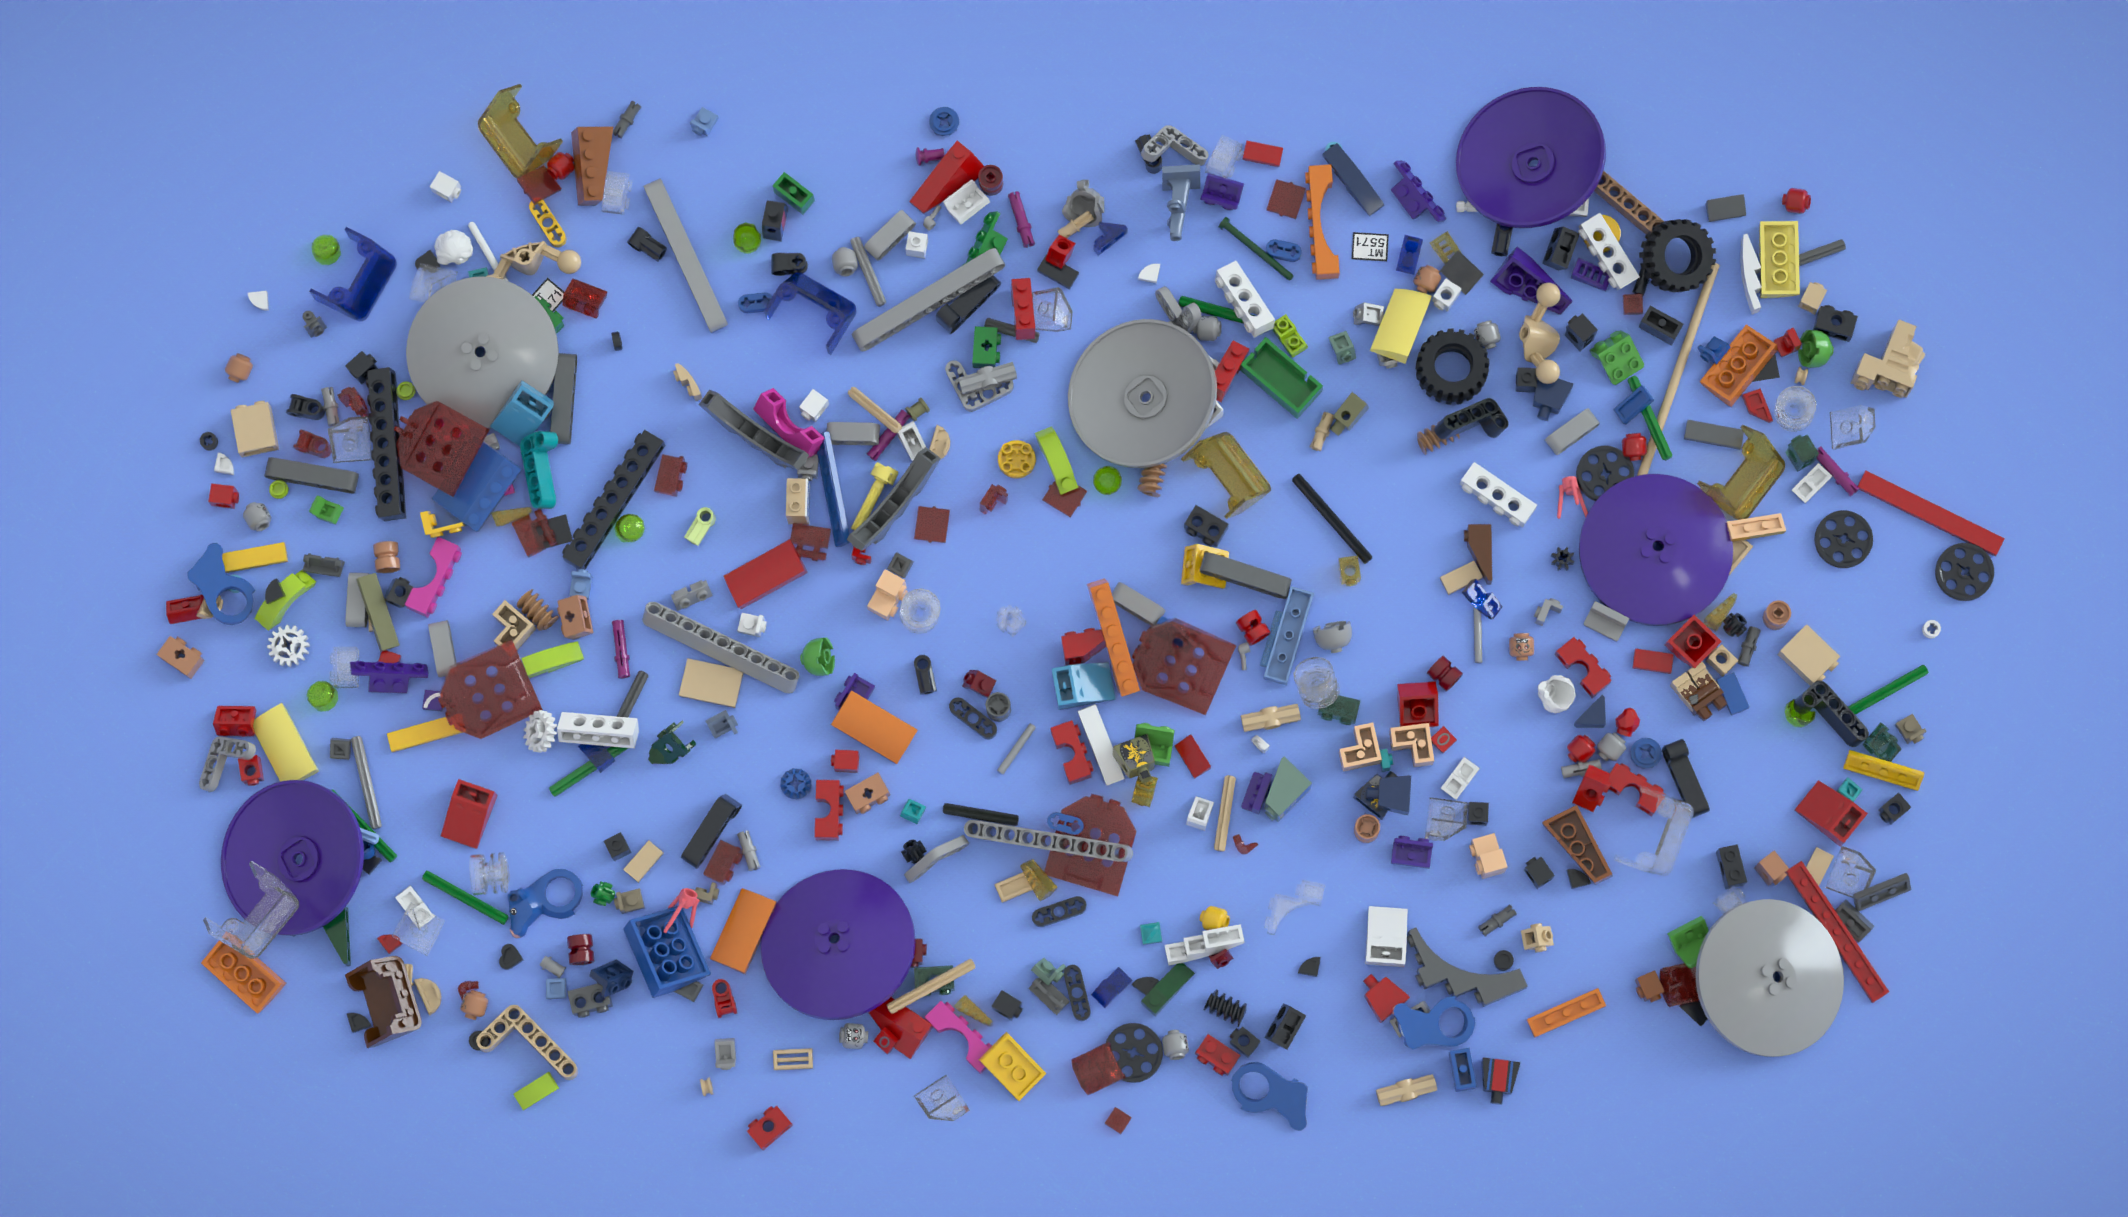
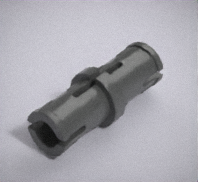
M631 101L624 114L620 115V120L613 130L615 136L618 135L619 138H622L629 125L634 123L633 119L641 109L638 103L635 105V102Z
M1749 626L1746 639L1741 645L1742 650L1738 658V664L1749 667L1752 654L1757 648L1756 643L1761 632L1760 629Z
M1509 904L1499 913L1491 915L1492 918L1485 923L1479 925L1480 932H1483L1482 934L1486 937L1496 928H1501L1503 923L1510 918L1516 916V911L1512 910L1513 907Z

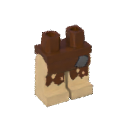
M1703 662L1695 669H1689L1687 673H1683L1671 682V688L1694 716L1697 714L1703 721L1712 716L1711 711L1708 709L1709 705L1713 704L1718 711L1727 705L1722 696L1723 690L1712 678Z

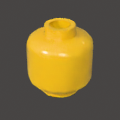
M1209 906L1201 912L1200 921L1202 922L1203 929L1212 930L1228 927L1230 916L1225 909Z

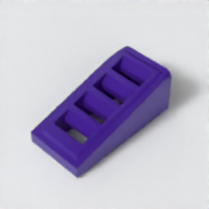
M1580 258L1577 259L1571 279L1606 291L1609 285L1608 279L1610 277L1607 272H1603L1600 267ZM1583 267V273L1579 274L1580 268ZM1588 270L1591 271L1589 278L1586 277V273ZM1595 272L1598 273L1596 281L1592 280ZM1602 275L1606 276L1603 284H1600Z

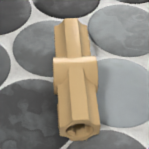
M1298 704L1279 708L1277 706L1267 707L1259 712L1241 715L1244 732L1263 728L1265 730L1278 728L1282 724L1301 721Z
M1433 1074L1417 1079L1410 1078L1399 1081L1395 1085L1377 1089L1376 1094L1380 1106H1385L1398 1101L1406 1102L1416 1099L1420 1095L1437 1091V1085Z

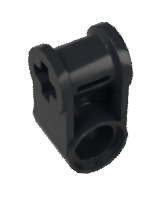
M774 253L771 255L772 275L803 274L808 269L806 258L801 253Z
M296 394L290 395L291 403L289 409L286 410L288 415L312 420H320L324 417L325 411L318 400ZM313 407H319L317 412L311 413Z

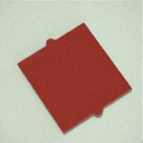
M544 165L517 179V182L524 190V194H527L534 204L562 189L556 180L548 174L547 168Z
M1276 179L1267 211L1277 213L1280 217L1287 216L1296 219L1306 188L1294 185L1293 182L1287 183Z
M1054 481L1052 485H1049V490L1042 501L1071 518L1077 507L1081 506L1080 502L1086 495L1087 490L1078 486V488L1061 495Z
M919 506L914 539L925 540L929 543L932 541L946 543L950 510L938 509L935 506L932 508Z

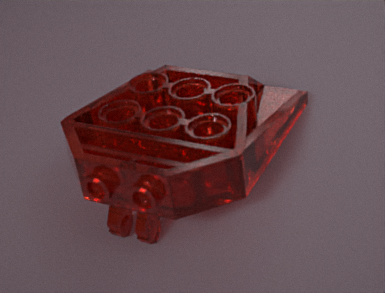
M435 401L415 409L408 419L403 416L400 417L399 420L405 423L406 426L404 430L399 426H395L394 430L400 433L396 445L402 469L454 497L490 429L449 406Z
M1177 618L1151 626L1147 632L1143 631L1139 639L1142 643L1138 645L1132 655V659H1134L1132 665L1142 690L1206 715L1237 645ZM1180 638L1183 641V646L1175 645L1174 639ZM1195 648H1202L1204 655H1197ZM1168 655L1173 656L1175 663H1169L1166 657ZM1188 665H1194L1197 672H1189ZM1159 673L1167 674L1168 680H1161ZM1186 682L1189 685V689L1183 690L1180 687V683Z
M512 640L449 666L439 691L441 697H438L441 707H446L447 709L445 716L449 725H454L456 730L480 739L529 717V715H533L534 711L543 710ZM489 666L497 668V672L494 675L486 673ZM472 675L476 679L473 684H467L465 678ZM496 684H503L505 686L502 692L494 691ZM475 693L483 695V699L479 702L474 701L472 697ZM505 701L512 703V707L508 710H504L501 707ZM482 711H490L491 716L488 719L481 718L480 714Z
M1091 793L1090 797L1085 796L1061 810L1063 814L1080 818L1084 823L1083 831L1077 835L1057 830L1055 833L1094 839L1090 834L1091 830L1098 828L1101 831V836L1095 840L1110 842V835L1116 833L1120 837L1119 844H1125L1133 848L1137 830L1126 809L1120 806L1121 802L1113 799L1106 802L1103 796ZM1059 820L1058 824L1064 825L1065 821ZM1067 822L1066 826L1072 827L1074 823ZM1066 839L1063 843L1065 849L1068 845H1070L1068 839ZM1086 842L1082 844V850L1084 852L1088 850V844ZM1105 845L1100 848L1102 855H1105L1107 852ZM1123 848L1119 850L1120 858H1123L1125 856V850ZM1050 850L1044 875L1118 896L1128 862L1113 861L1110 867H1106L1102 862L1103 859L1100 858L1087 861L1081 855L1074 854L1069 856L1067 853Z

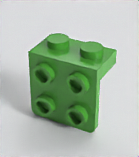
M1621 330L1613 332L1608 339L1597 342L1589 350L1593 357L1600 360L1610 382L1614 385H1617L1644 367V362L1630 335Z
M1148 723L1136 724L1135 738L1145 734L1148 735L1155 765L1169 767L1174 730L1167 726L1156 727Z
M1702 916L1667 933L1674 952L1688 968L1696 967L1700 947L1709 931Z

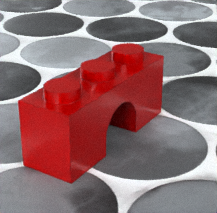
M1030 278L1011 279L1012 306H1014L1016 340L1035 339Z
M1234 340L1215 370L1217 380L1216 400L1222 402L1236 373H1239L1240 366L1247 358L1250 350Z
M1573 637L1556 651L1555 656L1566 669L1574 664L1585 666L1587 676L1581 680L1580 685L1593 698L1611 683V675L1605 668L1601 669L1597 664L1599 661L1592 653L1589 655L1585 650V644L1580 639L1577 640Z
M1071 720L1051 727L1050 730L1056 748L1069 747L1075 753L1071 761L1063 764L1069 785L1091 778V772L1094 770L1091 761H1087L1084 754L1087 753L1084 742L1080 743L1078 736L1081 733L1078 724L1074 725Z
M1616 763L1610 772L1611 775L1608 781L1611 782L1609 790L1619 796L1626 787L1636 788L1640 794L1636 807L1653 816L1666 795L1663 792L1664 790L1656 784L1651 785L1646 782L1647 779L1641 774L1635 775L1630 772L1631 769L1627 765Z
M816 780V801L825 802L831 806L828 816L815 818L816 840L839 841V835H843V824H840V816H843V805H840V797H844V785H841L840 780Z

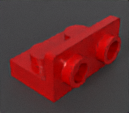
M217 706L213 721L216 735L254 736L255 706Z
M1207 1034L1195 1052L1198 1061L1205 1065L1207 1063L1214 1066L1213 1070L1221 1076L1223 1074L1228 1076L1241 1056L1209 1034Z

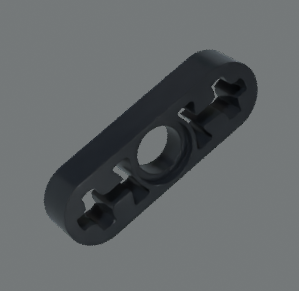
M957 697L951 700L949 708L954 716L984 739H992L996 736L997 727L994 722L964 699ZM955 703H956V704L962 703L961 707H962V709H964L965 711L967 710V708L970 709V710H968V711L965 713L964 718L962 717L963 712H962L961 710H959V709H958L957 711L954 710V709H955V706H954ZM972 713L979 716L978 722L974 724L968 721V716ZM982 719L985 720L983 725L986 727L992 726V734H984L985 729L982 726L979 729L976 728L981 724Z
M1076 896L1037 909L1032 914V921L1037 927H1045L1081 915L1086 910V901L1084 898ZM1075 901L1083 903L1081 910L1077 911V908L1070 909L1072 913L1068 914V908L1065 904L1069 903V907L1075 905ZM1058 906L1063 907L1065 910V914L1062 917L1054 915V909ZM1051 909L1050 912L1053 920H1050L1049 917L1044 918L1043 923L1035 920L1038 917V913L1044 916L1048 914L1046 910Z
M1069 965L1064 970V978L1073 1015L1078 1021H1085L1090 1017L1091 1011L1082 973L1078 966ZM1070 969L1078 972L1075 978L1076 982L1081 981V984L1069 986V983H1073L1071 976H1067L1070 973ZM1074 988L1082 989L1083 995L1080 998L1072 996L1071 992ZM1085 999L1086 1003H1082V1007L1084 1010L1087 1009V1012H1085L1084 1017H1081L1080 1014H1076L1079 1011L1078 1004L1074 1005L1073 1002H1081Z

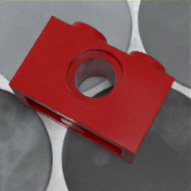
M1589 764L1572 803L1594 812L1596 806L1600 807L1605 796L1602 793L1608 792L1611 782L1608 780L1611 774Z
M772 1106L764 1111V1117L759 1121L755 1119L748 1125L750 1129L747 1132L763 1151L793 1126L778 1106L774 1108ZM766 1122H773L774 1128L772 1131H764L763 1127Z

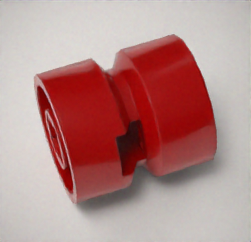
M1257 610L1245 614L1236 621L1240 631L1245 632L1244 637L1250 646L1260 642L1271 633L1267 625L1261 623L1262 618Z

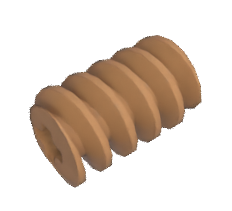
M1431 425V431L1425 428L1424 434L1420 431L1417 433V441L1424 455H1427V448L1433 452V445L1438 449L1440 448V442L1447 445L1446 439H1440L1435 434V425ZM1453 436L1448 438L1451 442H1454Z
M1161 464L1144 468L1145 470L1141 471L1143 477L1139 479L1141 484L1138 485L1137 489L1148 496L1160 497L1156 490H1162V487L1157 484L1163 483L1164 480L1159 478V476L1165 475V472L1161 471V469L1167 468V465Z
M533 589L521 596L517 602V607L519 609L522 608V613L527 614L529 620L532 619V623L537 625L539 631L546 630L558 620L559 616L557 615L552 618L551 616L554 611L547 612L546 610L549 605L541 606L544 600L540 599L537 601L536 599L539 594L531 595Z

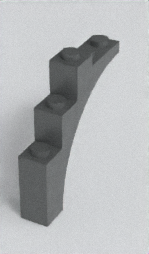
M709 390L698 404L729 432L740 436L752 448L762 451L775 464L784 468L788 466L796 470L805 465L806 459L809 457L808 453L787 443L760 426L719 393Z
M927 447L918 452L904 475L884 501L848 536L847 540L861 551L872 543L876 544L882 540L892 523L903 515L912 498L922 491L941 458Z
M1413 928L1408 932V943L1417 952L1415 958L1418 965L1422 964L1423 966L1417 970L1418 975H1415L1419 986L1423 985L1424 990L1446 981L1445 988L1449 995L1452 994L1458 997L1476 990L1474 995L1478 1004L1482 1003L1483 1007L1528 987L1520 968L1507 973L1491 975L1464 971L1450 965L1436 955L1425 943L1417 928Z

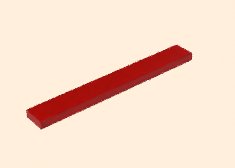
M1868 471L1864 472L1857 486L1860 488L1859 490L1967 543L1974 544L1993 556L1997 555L2005 539Z
M1800 861L1785 872L1814 917L1827 929L1836 944L1840 956L1870 1001L1874 1003L1889 993V990L1804 863Z

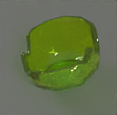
M742 223L734 230V246L744 254L755 252L761 245V233L758 232L754 224Z
M321 235L313 240L311 246L312 254L317 262L322 265H330L338 260L341 251L336 238L332 235Z
M1103 466L1094 474L1093 484L1098 492L1104 495H1111L1121 487L1122 477L1116 468Z
M635 514L621 516L614 528L616 537L622 542H636L643 536L645 530L644 521Z
M317 681L309 687L306 697L308 702L318 711H329L335 707L338 701V692L329 682Z
M1793 699L1785 706V717L1792 726L1805 727L1815 720L1816 713L1815 711H1809L1806 714H1799L1794 709L1793 704L1796 699Z

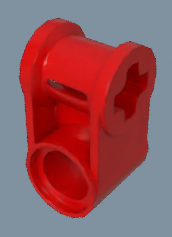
M723 979L716 980L712 985V991L718 1018L730 1013L738 1014L730 984ZM720 983H724L727 986L726 991L722 994L716 991Z

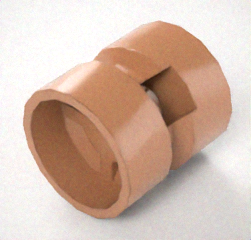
M385 541L373 545L374 554L377 557L375 560V571L377 573H393L400 570V559L396 557L399 552L397 542Z
M1773 601L1763 613L1764 624L1769 629L1780 630L1790 619L1791 609L1784 601Z
M1371 814L1360 816L1354 826L1355 837L1362 843L1373 842L1380 831L1379 820Z

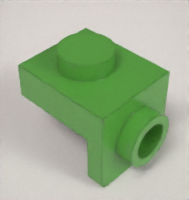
M317 495L309 512L318 519L336 525L344 507Z

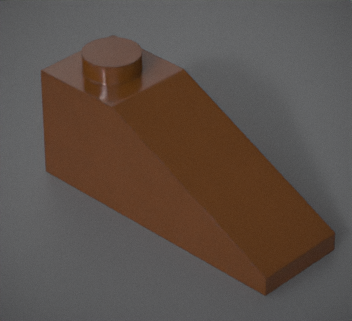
M1468 524L1467 530H1464V542H1467V548L1486 584L1491 585V524Z

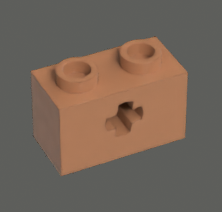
M574 595L558 600L557 611L561 617V631L565 638L574 640L593 634L587 598L585 596Z
M169 636L156 655L192 679L205 661L201 657L202 653L194 647L191 650L185 646L186 642L178 636L176 639ZM180 653L185 655L184 658H179L178 656Z
M879 773L844 791L856 814L868 812L871 810L870 806L876 803L880 805L886 802L888 796H890V792ZM866 791L873 792L870 799L865 797Z
M1775 850L1754 867L1768 886L1772 883L1777 885L1787 876L1785 872L1789 869Z

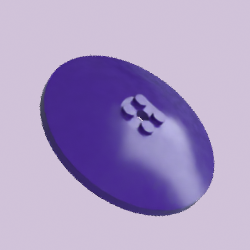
M1528 87L1510 91L1486 104L1466 126L1456 153V172L1460 187L1469 203L1481 215L1495 223L1513 228H1535L1552 224L1576 211L1585 203L1597 187L1606 161L1604 134L1592 111L1582 101L1567 92L1548 87ZM1532 160L1538 161V164L1535 167L1529 166V163Z
M1645 474L1617 483L1604 492L1594 503L1581 529L1579 559L1588 586L1602 604L1628 617L1629 621L1644 625L1662 626L1690 619L1693 615L1702 612L1716 599L1731 571L1733 541L1730 540L1727 520L1723 512L1702 489L1678 477L1664 474ZM1654 542H1660V543H1662V545H1663V550H1662V551H1656V550H1654V549H1653V543H1654Z
M287 780L271 784L259 790L236 812L223 841L221 873L224 887L231 903L238 913L250 924L273 934L302 935L325 926L343 911L359 884L364 861V845L360 826L346 802L335 792L322 785L303 780ZM301 854L303 860L300 864H297L296 858Z
M847 869L830 870L812 875L789 889L776 903L763 931L761 940L763 968L768 981L778 996L798 1012L824 1020H843L857 1017L883 1004L896 992L906 978L915 952L913 920L898 893L883 880L871 874ZM832 936H840L837 943H830Z

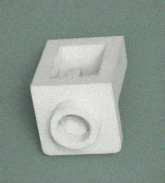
M742 613L737 631L738 633L760 637L761 632L764 633L766 630L767 622L764 621L763 615L755 616Z

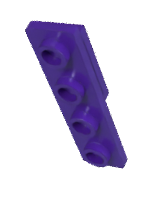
M1402 160L1395 161L1393 164L1404 178L1391 191L1411 218L1416 219L1428 209L1437 222H1444L1446 220L1445 212L1434 203L1431 193L1425 191L1422 187V181L1410 171V165Z
M350 662L351 675L369 676L368 692L407 693L409 677L428 678L429 674L427 665L421 663Z

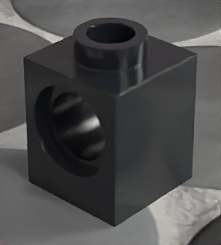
M363 351L345 365L361 385L366 381V377H368V370L378 369L375 365L377 361L370 353L366 355Z
M1518 367L1515 392H1535L1537 386L1536 368Z
M402 577L393 579L384 596L385 601L398 608H403L413 586L409 585L410 581ZM397 586L403 589V595L401 597H398L395 594V588Z
M1897 793L1878 810L1880 812L1879 816L1884 822H1889L1891 825L1904 815L1911 806L1900 793ZM1889 806H1895L1898 809V813H1890Z
M1469 802L1467 806V825L1486 826L1488 823L1489 803Z
M621 832L604 840L614 861L632 853Z
M1533 857L1525 863L1527 866L1524 871L1537 889L1555 876L1542 857L1538 859Z
M1001 990L991 1006L993 1010L1011 1021L1014 1017L1018 1018L1023 1010L1021 1008L1022 1002Z
M1243 1026L1240 1030L1236 1028L1230 1035L1232 1039L1230 1044L1247 1058L1250 1057L1261 1042ZM1241 1036H1245L1249 1039V1044L1241 1046L1238 1043V1039Z

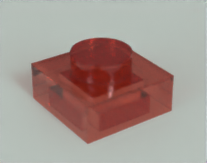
M1642 294L1623 295V315L1643 314Z
M1115 1107L1106 1120L1105 1125L1122 1134L1132 1117Z

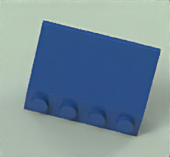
M475 436L432 499L464 524L479 532L518 477L522 468Z
M678 906L631 919L623 928L652 998L671 993L711 975L683 908L667 933H664L665 927Z

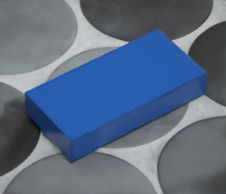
M1641 385L1613 410L1622 423L1626 425L1650 405L1654 399L1645 386Z
M1734 672L1716 679L1717 684L1724 692L1722 696L1727 703V708L1731 715L1749 709L1748 702Z

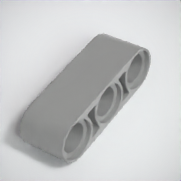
M900 210L867 241L864 248L879 261L915 227L916 223L903 210Z
M1587 408L1550 434L1545 441L1552 451L1559 455L1594 430L1600 422L1590 409Z
M863 422L827 423L826 432L830 433L832 445H878L880 425Z
M349 573L346 627H367L368 613L356 579L370 575L369 573Z
M1118 582L1112 592L1114 603L1152 627H1156L1158 620L1165 613V609L1121 582Z
M448 620L428 624L438 677L458 674Z

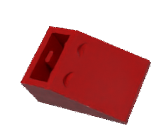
M1088 628L1083 630V633L1076 634L1075 631L1065 633V636H1061L1066 666L1085 663L1106 647L1101 629Z
M458 779L450 800L441 837L477 849L498 796L495 791Z
M1819 780L1795 809L1798 814L1840 847L1868 814L1853 801Z

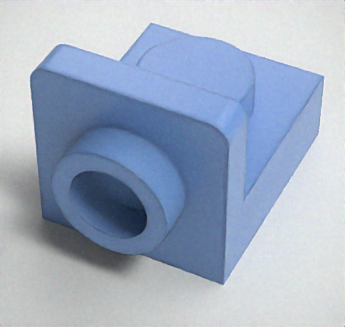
M702 107L696 118L690 122L691 128H693L692 131L700 136L702 134L708 136L719 116Z
M584 569L572 571L569 596L581 595L589 600L593 577Z

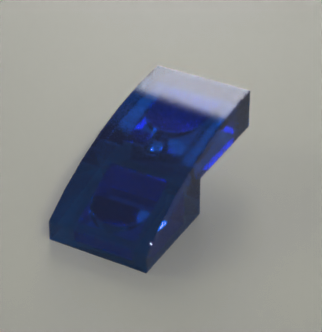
M1477 579L1471 580L1462 591L1466 599L1489 619H1494L1503 607L1492 592L1486 593Z
M580 744L578 746L600 773L615 762V759L604 746Z

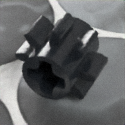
M1558 547L1557 554H1551V557L1555 558L1551 565L1556 564L1558 567L1557 571L1560 568H1565L1567 571L1569 569L1568 564H1574V561L1571 560L1574 553H1569L1568 547L1565 550H1561ZM1560 556H1562V558H1565V557H1566V558H1567L1566 561H1565V562H1564L1563 560H1560V561H1559Z
M1730 613L1723 620L1725 623L1723 629L1729 636L1733 637L1736 634L1739 637L1747 630L1744 626L1747 621L1739 613L1735 615Z
M914 839L907 841L903 845L904 850L901 851L907 863L911 861L913 864L924 857L923 853L927 852L922 842H917Z

